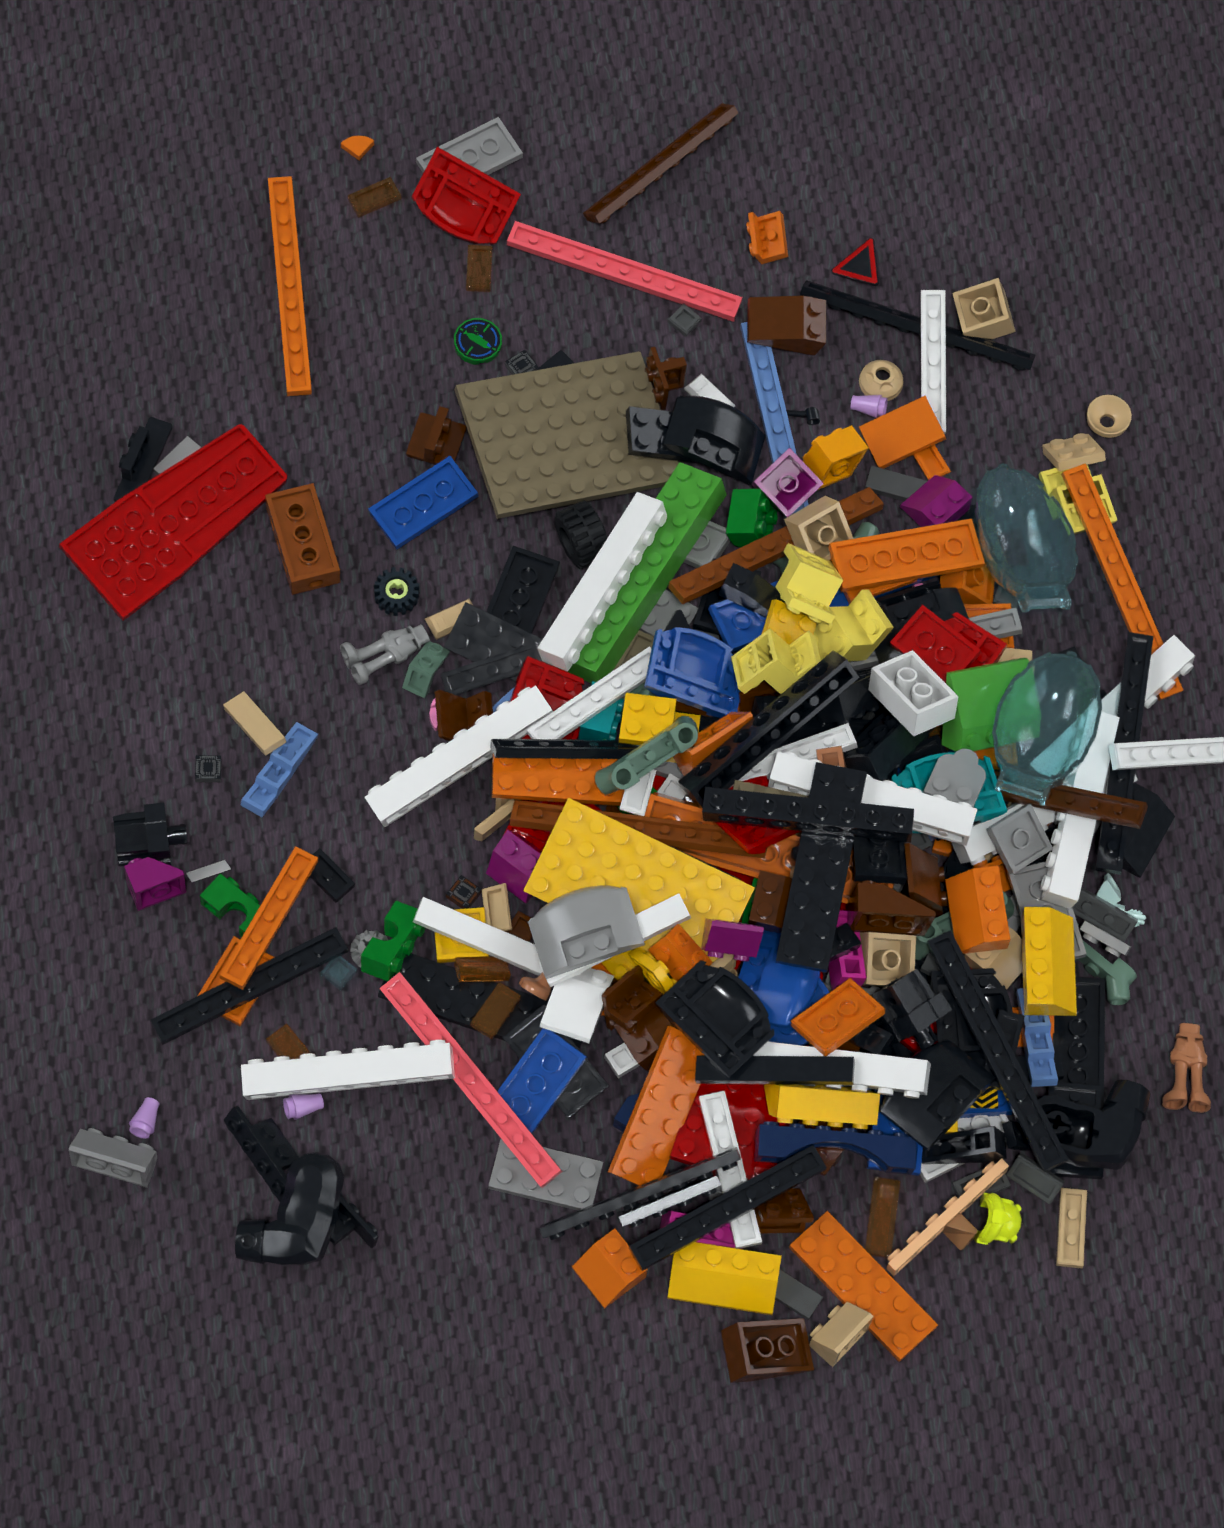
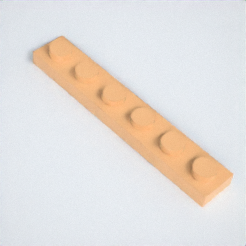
M1002 1158L997 1163L994 1161L990 1162L982 1170L984 1175L978 1181L973 1178L963 1188L964 1194L959 1198L956 1196L952 1197L945 1204L946 1210L940 1216L935 1213L925 1223L928 1226L921 1233L919 1231L913 1233L907 1239L908 1245L902 1251L898 1248L887 1258L890 1262L886 1269L894 1277L943 1232L945 1226L957 1214H962L986 1190L996 1183L1007 1172L1009 1165Z

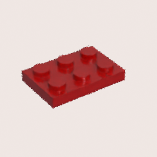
M924 605L917 610L890 641L891 646L901 654L913 650L945 683L947 672L969 668L982 653L981 649Z

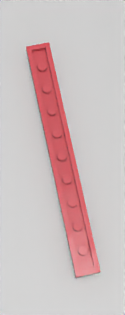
M517 221L514 222L507 239V246L682 305L685 304L688 307L733 322L742 303L743 297Z
M399 972L385 983L380 990L425 1045H430V1041L445 1040L446 1043L451 1044L453 1047L455 1079L453 1080L538 1185L543 1188L557 1177L562 1170L405 977Z

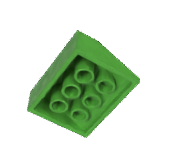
M1027 658L947 672L946 684L957 694L958 702L955 719L943 723V746L956 752L960 749L977 751L1039 738L1041 712Z

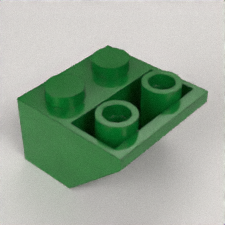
M733 489L726 535L732 544L743 547L773 533V527L777 523L778 515L762 489Z

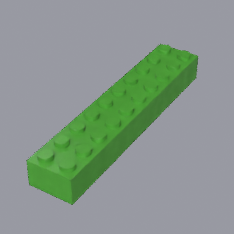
M679 462L656 499L663 501L667 513L665 524L659 527L653 543L645 549L641 562L633 568L628 582L619 590L615 603L607 609L603 622L597 625L590 642L585 644L580 652L578 661L571 666L568 671L569 673L581 677L584 681L592 684V681L598 682L614 670L669 585V581L673 579L686 556L727 494L722 478Z

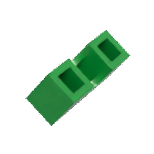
M220 873L200 894V903L218 919H221L227 912L232 910L243 912L246 915V919L239 926V936L242 937L260 907L259 901L251 893L245 894L240 890L239 884L233 878H226Z
M395 901L384 918L385 935L393 939L380 940L374 937L371 938L361 954L362 972L385 981H389L395 973L398 974L400 972L405 956H409L412 953L417 937H421L426 929L413 923L417 908Z

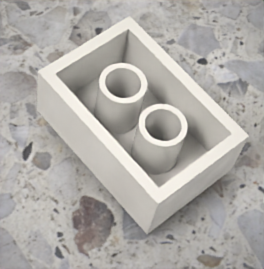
M913 650L871 668L868 690L913 736L955 719L958 702L957 694Z

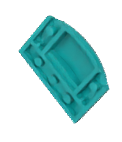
M956 752L930 755L906 765L905 770L898 776L895 773L891 777V781L907 789L910 787L917 788L923 793L939 757L945 754L954 755ZM984 756L983 760L978 759V765L986 772L984 785L974 806L977 809L974 821L980 820V823L1007 813L990 757Z

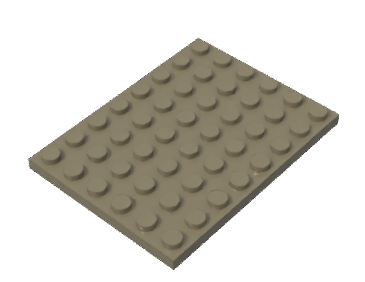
M640 351L455 386L454 390L497 519L576 504L583 500L591 501L664 487L679 461L635 456L628 453L627 408L632 406L660 410L659 404L655 402V395L652 393L653 387L651 382L648 381V375L645 372L646 366Z

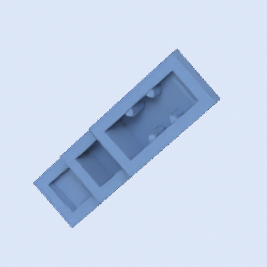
M296 722L285 736L286 743L271 753L269 761L256 776L255 783L242 798L240 805L263 817L312 747L318 734Z
M1019 988L1016 991L1018 1010L1020 1015H1024L1023 988ZM1024 1015L1021 1032L1031 1087L1057 1086L1058 1076L1054 1063L1055 1051L1050 1034V1018L1048 1015Z

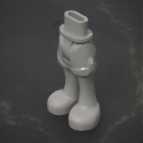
M420 624L414 628L408 626L407 629L386 631L381 635V639L359 649H355L349 642L342 643L340 645L342 657L348 669L351 668V674L358 685L365 684L369 680V675L391 662L395 664L402 663L416 650H420L421 645L430 642L424 627ZM385 651L378 658L364 664L362 663L365 659Z

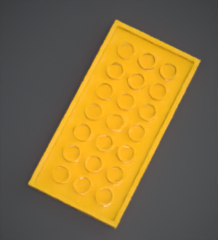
M568 798L523 891L549 903L566 893L585 887L599 885L625 887L628 890L635 915L680 894L691 919L679 925L702 949L705 920L714 919L739 923L755 887ZM672 928L644 941L645 945L640 948L648 951L654 943L665 936ZM708 956L712 963L718 959L717 957Z

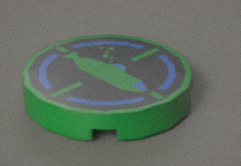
M483 318L466 320L457 327L454 334L455 351L462 360L470 364L479 365V363L491 362L499 355L502 348L500 330L493 322Z

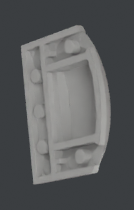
M599 885L571 891L546 904L528 921L546 979L645 945L628 890L625 887Z

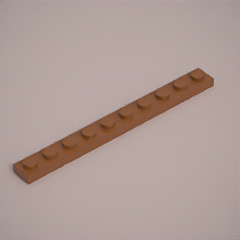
M870 487L839 501L848 525L882 510L884 505L883 501ZM785 526L669 581L668 588L683 605L723 586L733 563L754 571L786 556L783 551L788 543L794 545L789 530Z
M515 800L510 817V826L552 831L564 806ZM595 810L668 846L757 858L766 857L767 848L765 853L748 854L717 825Z

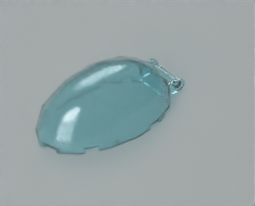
M1002 463L997 468L986 471L977 487L973 524L985 566L994 582L1009 595L1017 598L1022 612H1029L1031 609L1047 608L1069 610L1072 602L1067 587L1074 579L1076 567L1078 566V557L1075 550L1077 544L1074 531L1060 503L1054 496L1050 497L1043 489L1044 484L1024 469L1021 471L1011 469L1008 464Z
M1067 651V654H1051V652L1035 658L1008 685L997 705L992 730L996 763L1001 771L995 791L1000 792L1003 790L1040 802L1039 805L1045 806L1051 789L1062 785L1076 773L1096 739L1102 712V700L1100 698V681L1091 664L1088 665L1077 658L1075 652Z

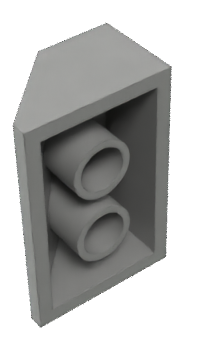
M89 1128L88 1131L80 1129L69 1147L72 1166L148 1188L158 1159L157 1152L147 1144L139 1143L137 1146L128 1143V1140L123 1137L113 1136V1138L104 1136L101 1131Z

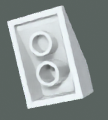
M589 968L554 985L539 1027L590 1043L604 1009L602 994L608 987L612 986L614 975L602 970Z

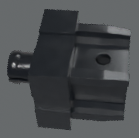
M164 803L145 804L143 812L113 816L118 866L128 865L131 860L136 858L144 859L147 857L171 866L169 845L188 844L186 824L167 826Z
M917 969L898 979L892 980L891 983L871 995L885 1008V1014L880 1017L883 1023L880 1028L894 1036L889 1046L914 1036L921 1050L938 1041V1037L930 1025L952 1010L942 992L934 995L927 981Z

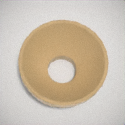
M875 360L863 368L859 377V386L865 396L882 395V397L890 401L900 394L903 388V375L894 363L887 360ZM885 370L889 373L890 377L887 380H880L876 377V372Z
M1114 395L1097 397L1090 403L1087 410L1089 427L1102 437L1112 438L1123 434L1131 422L1132 414L1128 404ZM1105 416L1113 419L1114 425L1112 427H1104L1100 423V419Z

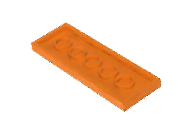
M972 518L832 542L828 546L833 565L843 579L840 586L841 592L983 568L985 565Z
M494 754L492 756V798L566 802L570 798L583 804L620 806L625 789L605 795L598 789L595 783L596 772L610 766L619 759L495 758Z
M667 1026L608 1169L609 1173L638 1186L663 1176L670 1159L677 1132L684 1125L700 1086L695 1081L697 1056L705 1055L680 1030L672 1026Z
M828 1211L789 1245L790 1250L843 1304L849 1302L874 1316L868 1330L899 1362L937 1328L938 1324Z

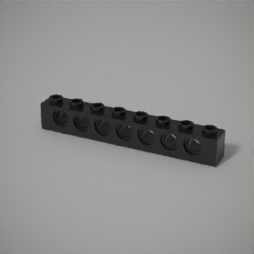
M833 650L679 780L678 783L689 798L703 809L705 787L729 789L735 780L742 778L860 677L849 661Z
M705 787L702 809L703 821L909 843L912 840L914 809L712 787Z

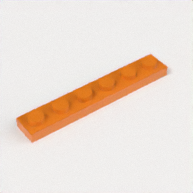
M295 846L223 968L220 979L242 990L244 989L318 863V857Z

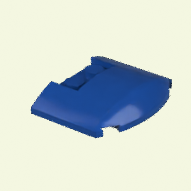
M674 627L672 630L663 632L662 629L655 631L644 685L646 689L658 697L673 698L678 702L703 710L709 716L722 718L730 712L738 711L740 690L737 686L731 656H733L731 651L733 649L711 635L689 628Z
M764 930L757 957H749V961L743 962L738 978L749 986L760 999L769 1015L770 1025L789 1028L791 1026L790 1020L798 1013L805 1011L810 1004L818 986L820 971L776 963L781 933Z

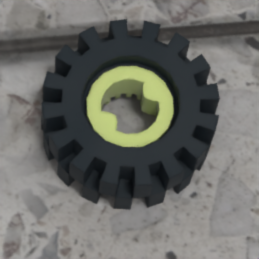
M395 567L391 568V572H388L387 569L384 570L383 576L379 574L374 584L375 602L379 604V609L381 611L385 609V613L388 615L390 611L393 612V616H398V612L405 615L406 610L411 612L413 605H417L419 598L417 578L415 576L412 577V572L409 570L407 573H404V568H400L399 572L396 571ZM392 588H402L403 593L401 595L397 593L392 595L390 590Z

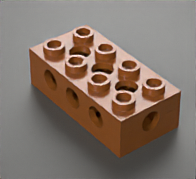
M314 483L265 495L266 510L292 595L340 583L339 565Z

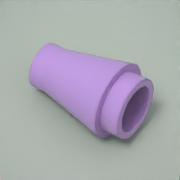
M853 395L851 410L878 418L886 414L888 399L882 397V395Z
M320 1093L289 1094L288 1098L283 1099V1107L288 1119L293 1118L297 1120L316 1110L323 1109L324 1102Z
M149 1097L145 1098L143 1104L129 1122V1131L136 1137L146 1139L149 1138L150 1134L154 1133L157 1110L160 1105L157 1100Z

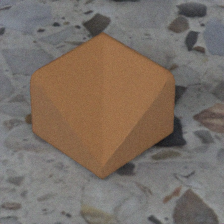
M960 1213L943 1230V1233L959 1250H963L971 1243L978 1232Z

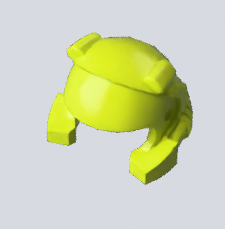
M984 1192L980 1198V1207L988 1208V1219L984 1229L977 1232L974 1239L975 1242L988 1245L993 1240L1014 1243L1017 1241V1234L1021 1228V1206L1019 1204L1014 1205L1012 1200L1000 1198L995 1193Z

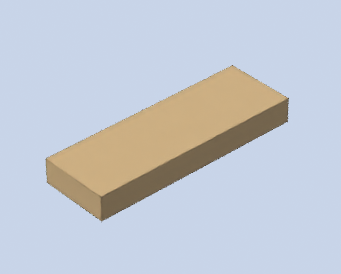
M244 691L223 704L225 711L265 756L286 743L282 733Z
M1060 1189L1056 1266L1083 1268L1087 1190Z

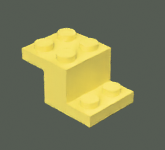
M1057 468L1040 472L1038 476L1053 519L1064 518L1069 536L1085 532V528L1061 475L1066 470L1058 471ZM1102 474L1093 476V482L1111 523H1115L1117 517Z
M788 543L783 552L789 559V563L775 586L781 595L780 598L785 601L786 607L796 614L803 612L817 623L824 621L831 624L835 614L829 605L843 582L842 577L831 561Z
M865 589L859 592L849 606L830 607L835 614L834 620L831 624L824 621L817 623L814 636L821 660L834 650L848 661H862L868 659L894 627L869 589Z
M768 629L731 656L738 689L744 694L757 687L763 680L782 694L821 661L815 636L810 631H807L789 645L772 629Z

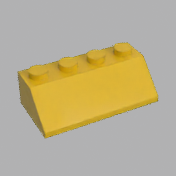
M1024 907L1021 917L1024 1015L1076 1016L1073 917L1051 907Z
M764 1084L769 1115L776 1117L777 1122L792 1124L793 1119L803 1120L802 1124L818 1125V1121H827V1126L843 1127V1123H852V1128L868 1129V1125H877L880 1094L870 1090H867V1092H856L851 1090L852 1087L842 1086L841 1089L826 1088L825 1085Z
M694 1242L674 1253L667 1299L773 1315L781 1256Z

